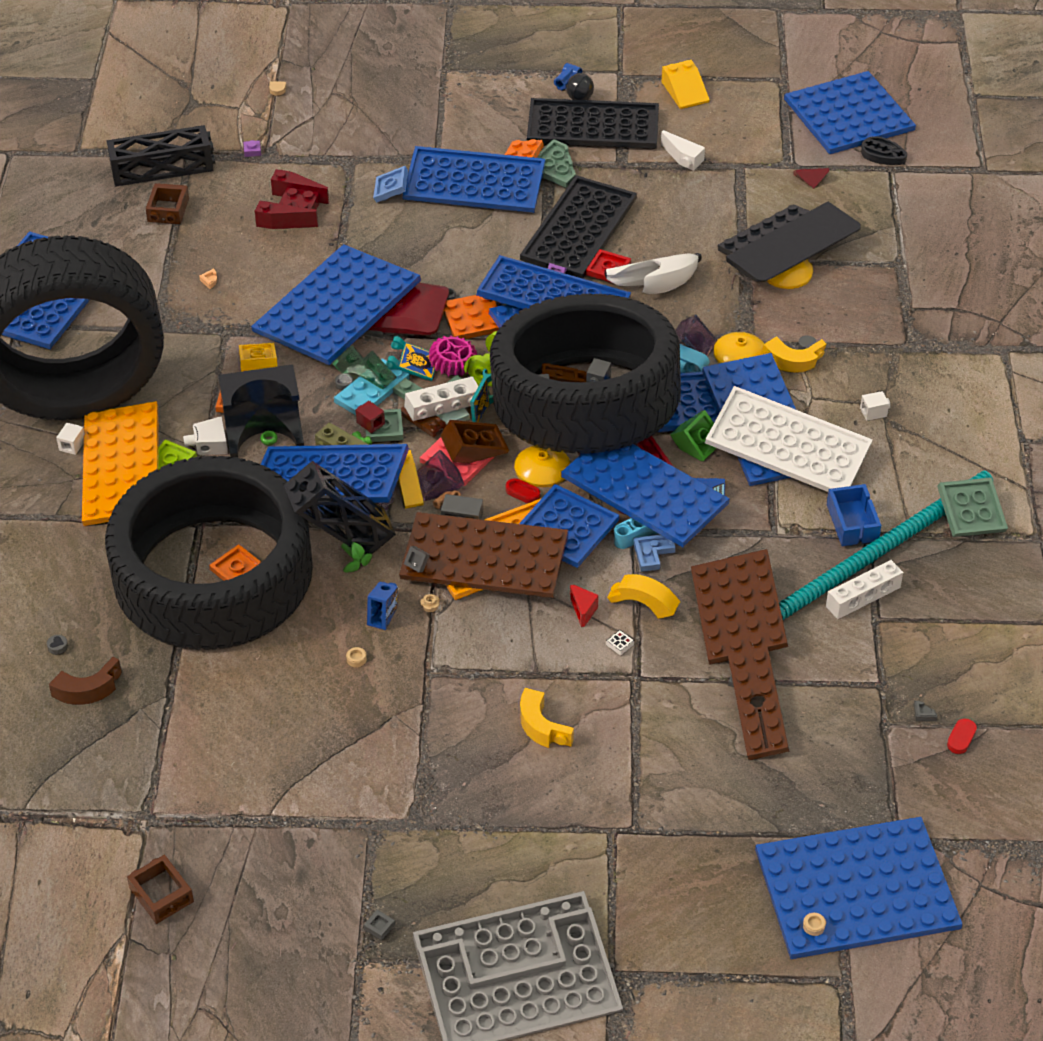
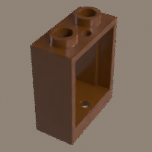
M155 183L146 206L147 222L181 224L189 201L188 186ZM157 201L177 202L176 208L155 207Z
M165 854L153 859L149 864L134 870L127 876L129 889L156 924L194 902L192 889ZM167 871L179 889L153 903L140 885Z

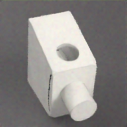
M222 417L195 423L193 425L194 434L183 436L185 447L196 445L198 455L228 454Z

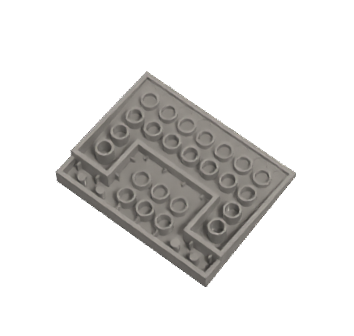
M584 891L413 932L414 945L442 1041H506L623 1011L592 908L589 907Z

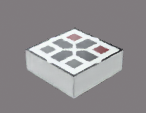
M618 630L606 640V645L621 656L634 645V640L623 631Z

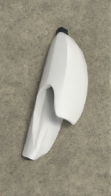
M687 253L605 269L604 274L607 280L616 285H644L643 293L659 294L676 289L686 283L697 269L698 262L701 261L702 256L700 253Z

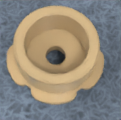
M427 594L421 599L420 604L426 612H434L440 605V599L436 595Z

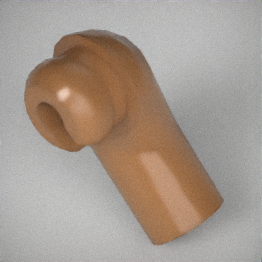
M457 490L444 492L433 501V505L439 509L443 505L445 494L461 496V493Z

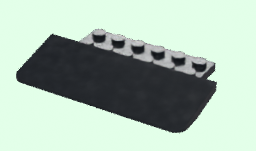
M829 201L811 211L793 204L782 211L776 212L773 216L763 219L758 224L750 226V228L743 232H739L737 235L724 240V242L717 246L718 251L727 255V263L746 277L757 282H765L858 232L861 229V225Z

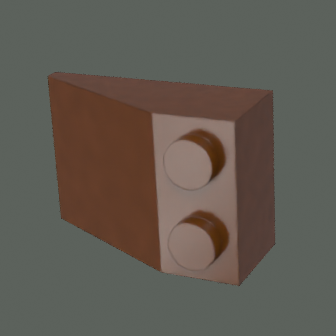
M449 420L440 435L452 462L472 463L509 452L497 424Z

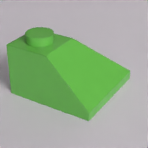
M706 410L688 419L670 434L681 451L700 461H704L716 449V447L705 443L714 425Z

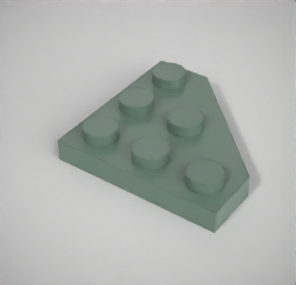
M553 139L540 151L537 158L545 159L543 178L567 188L576 176L571 156L568 152V146Z

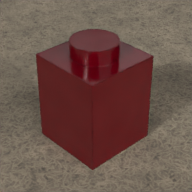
M367 401L355 410L356 423L371 434L385 425L384 411L371 401Z

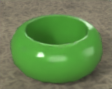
M265 431L260 439L264 445H273L277 442L278 437L273 431Z

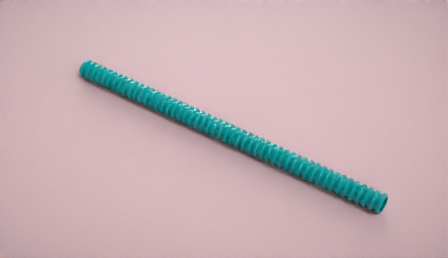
M983 470L971 479L991 478L992 476L988 471ZM941 498L917 514H914L905 522L897 525L883 536H880L874 542L866 545L857 553L849 556L835 567H832L826 573L817 577V579H814L795 591V593L781 600L779 605L782 619L784 620L793 615V613L807 606V604H810L816 598L825 594V592L833 589L834 586L842 583L847 578L856 574V572L865 568V566L891 551V549L899 546L913 535L934 523V521L945 516Z

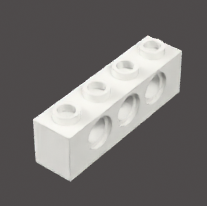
M472 376L405 393L404 407L413 421L470 407V401L478 388V384Z
M890 560L828 591L826 608L837 619H840L901 588L903 572Z

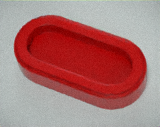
M517 478L506 482V493L525 503H531L540 499V490L536 486Z
M960 719L957 721L947 742V747L952 753L963 754L967 751L977 729L976 724L972 720Z

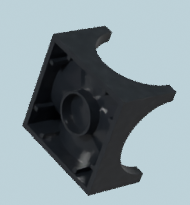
M293 364L218 375L230 457H238L239 449L247 439L265 431L283 434L292 439L296 446H304L298 407L300 398Z

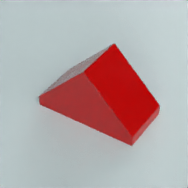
M570 585L571 603L581 627H585L598 609L599 595L576 585Z

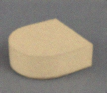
M270 81V93L274 96L283 95L286 91V82Z

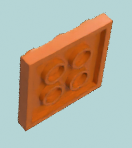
M476 295L447 300L444 316L452 336H458L460 339H469L498 331V326L489 315V308L498 307L496 302Z

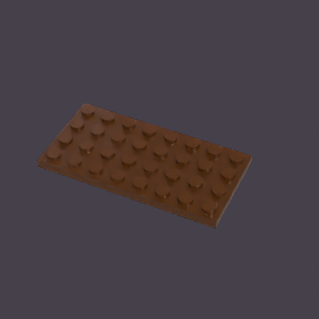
M417 512L399 577L403 580L554 598L568 539V530ZM410 546H416L430 554L423 572L419 573L404 564Z

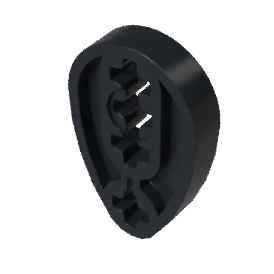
M873 136L866 138L862 142L861 154L869 161L885 165H903L906 163L907 152L891 140Z

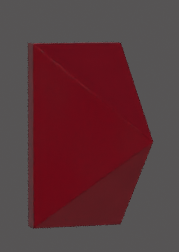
M829 168L799 169L793 171V173L814 189L829 172Z

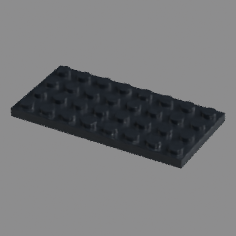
M531 98L527 141L535 139L542 140L543 144H549L554 139L566 145L657 149L659 103Z
M576 175L521 252L520 260L547 269L549 263L567 268L565 274L583 279L586 275V269L599 249L602 250L637 199V193Z

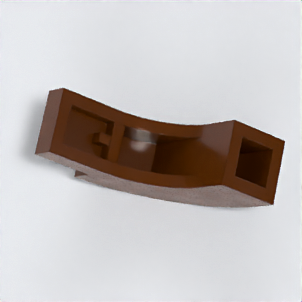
M112 657L99 672L85 678L74 677L61 671L49 683L51 696L61 702L72 705L90 704L104 699L116 690L114 680H117L122 673L119 659Z

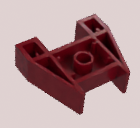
M276 169L271 178L272 195L281 196L282 198L279 203L259 201L254 211L256 227L268 229L318 227L317 208L319 203L329 204L328 187L294 172Z

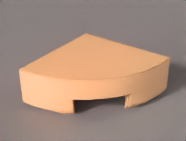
M215 269L199 276L200 281L209 289L213 288L217 283Z

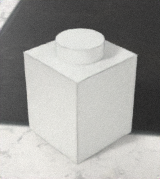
M883 391L862 395L860 409L866 421L887 417L890 401L885 397Z
M66 423L56 437L59 451L76 455L84 443V428L79 425Z

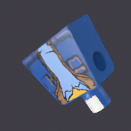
M379 582L370 592L367 601V625L383 630L387 629L398 606L399 588L395 583Z

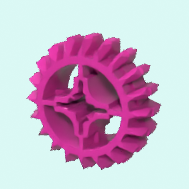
M451 335L448 338L443 336L442 339L438 338L437 341L433 342L429 350V362H431V367H435V371L441 372V375L446 373L448 377L450 375H460L463 377L465 362L471 356L477 355V350H475V345H471V341H465V338L460 339L458 336L452 337Z

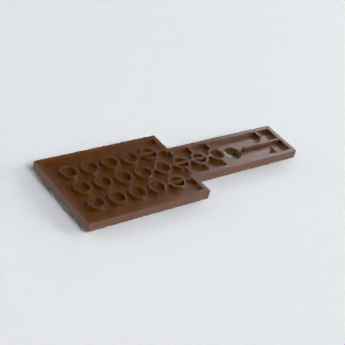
M764 549L691 566L709 665L729 661L748 760L790 752L769 651L787 648L788 642L768 550ZM756 696H762L766 699L763 702V706L758 708L750 704V701Z

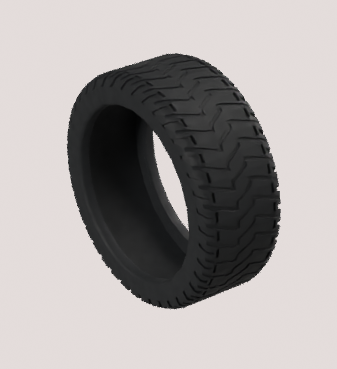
M64 235L63 237L50 236L48 238L35 239L33 242L28 241L0 255V337L7 326L28 309L48 301L65 298L90 299L102 302L119 310L128 318L122 330L110 342L95 351L65 359H45L27 355L12 348L0 338V404L17 413L19 412L33 418L73 420L80 419L81 417L84 418V415L87 416L91 412H101L109 408L114 409L120 406V403L130 400L131 396H135L141 391L142 387L146 386L161 360L164 349V334L151 279L139 263L126 252L116 248L114 245H110L107 242L103 243V241L94 238Z
M575 294L566 297H555L553 300H544L540 304L535 303L528 309L526 307L520 310L519 314L516 313L509 320H506L497 331L491 344L490 366L496 413L503 425L513 435L516 434V437L523 441L526 440L527 443L534 446L536 444L539 448L546 450L550 448L551 451H564V453L574 454L576 452L579 454L599 453L625 448L639 443L660 431L673 417L680 402V344L677 333L662 313L637 300L606 294ZM594 358L633 369L618 377L583 383L561 382L539 376L543 363L564 366L572 363L592 362Z
M200 456L189 458L188 461L186 459L176 461L173 465L170 463L162 466L160 470L156 469L150 472L147 477L144 476L136 482L137 484H133L114 507L107 523L105 534V549L115 596L127 618L140 630L156 640L159 639L163 643L173 644L176 647H189V649L201 650V648L204 650H216L217 648H230L233 645L239 646L268 634L284 623L302 602L308 591L313 570L308 520L294 512L283 486L287 481L270 468L250 460L246 461L243 458H232L230 456H204L203 458ZM207 521H232L247 524L262 530L277 543L266 559L250 571L235 578L215 583L190 584L170 580L156 574L144 564L147 555L167 536L189 525Z

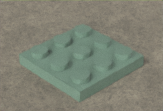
M992 477L940 482L937 485L953 537L1005 532L1008 529Z

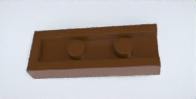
M405 407L401 408V416L433 438L436 436V432L446 427V422L436 415L413 421Z

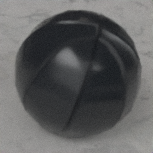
M583 73L574 74L566 84V92L572 100H587L594 91L592 79Z

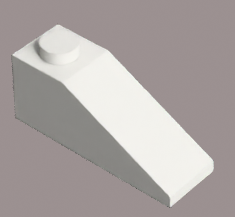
M663 130L661 132L662 147L679 165L694 171L704 161L705 147Z

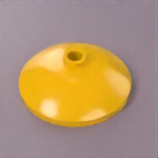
M806 259L767 282L782 289L799 288L811 280L813 267Z
M732 332L716 341L713 351L714 357L718 363L758 356L761 354L764 342L750 333Z
M533 445L522 450L517 455L514 468L520 480L536 487H551L565 480L561 477V472L570 464V460L564 451H551L550 448L546 450L539 448L538 445Z

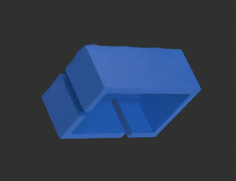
M866 484L828 490L826 505L841 546L856 545L859 541L862 544L870 543L880 537L881 523L872 499H870Z

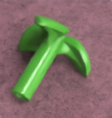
M355 542L352 543L351 547L344 543L341 545V548L353 559L352 562L344 567V572H354L359 569L360 563L366 566L372 559V554L367 553L364 555L363 547Z

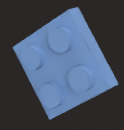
M406 166L376 177L373 196L376 203L406 191L408 176Z

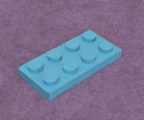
M382 358L334 397V403L356 415L355 410L367 401H371L378 406L393 393L394 386L404 378L410 379L409 374L399 369L386 368L385 364L387 361Z

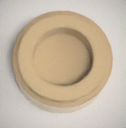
M359 647L348 650L346 653L347 663L352 667L363 666L367 661L365 650Z
M809 913L805 916L803 929L807 934L818 936L825 930L826 920L821 914Z

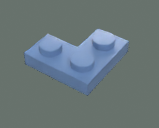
M662 535L637 537L633 540L641 572L659 570L660 561L658 555L675 553L674 542Z

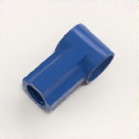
M566 63L562 72L554 79V85L561 91L566 89L569 78L574 74L582 73V68Z

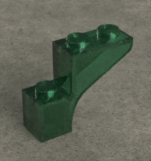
M351 345L333 362V365L341 373H355L381 389L387 387L397 378L373 350L363 358Z

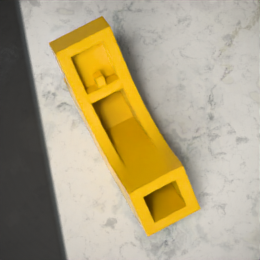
M776 336L763 345L760 355L772 353L780 370L794 373L805 372L815 368L817 360L825 353L826 343L821 339L809 348L796 350L786 346Z
M637 574L624 575L621 583H615L607 596L611 603L623 600L639 601L648 606L658 619L673 616L680 603L676 595L665 585L652 578Z
M525 688L520 701V720L525 733L534 742L549 748L551 742L571 747L574 741V728L553 723L544 718L541 714L544 707V692Z

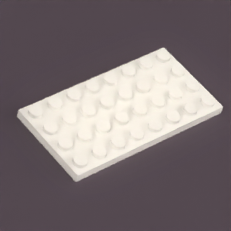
M734 386L705 443L828 492L832 488L852 485L872 444V439Z

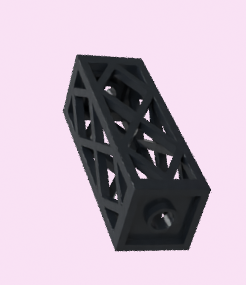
M205 125L106 140L115 187L213 171V164H215L210 131H206ZM178 136L191 140L182 146L168 144ZM156 138H163V139H161V140H159V141L150 140V139H156ZM135 143L148 146L139 153L126 150ZM180 159L195 161L185 169L172 165ZM139 165L152 168L143 175L129 172ZM161 170L170 171L167 173L156 174Z
M311 461L283 485L296 514L349 547L352 546L353 542L361 545L365 551L364 555L367 553L373 554L396 535L382 506L374 503L370 498L314 461ZM335 486H336L344 495H341V494L336 490ZM324 505H334L336 513ZM311 507L313 509L314 514L308 508ZM345 507L357 515H347ZM337 525H340L345 530V533Z

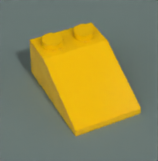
M692 60L662 66L661 82L680 109L710 102L698 68Z
M274 343L239 345L241 372L277 367Z

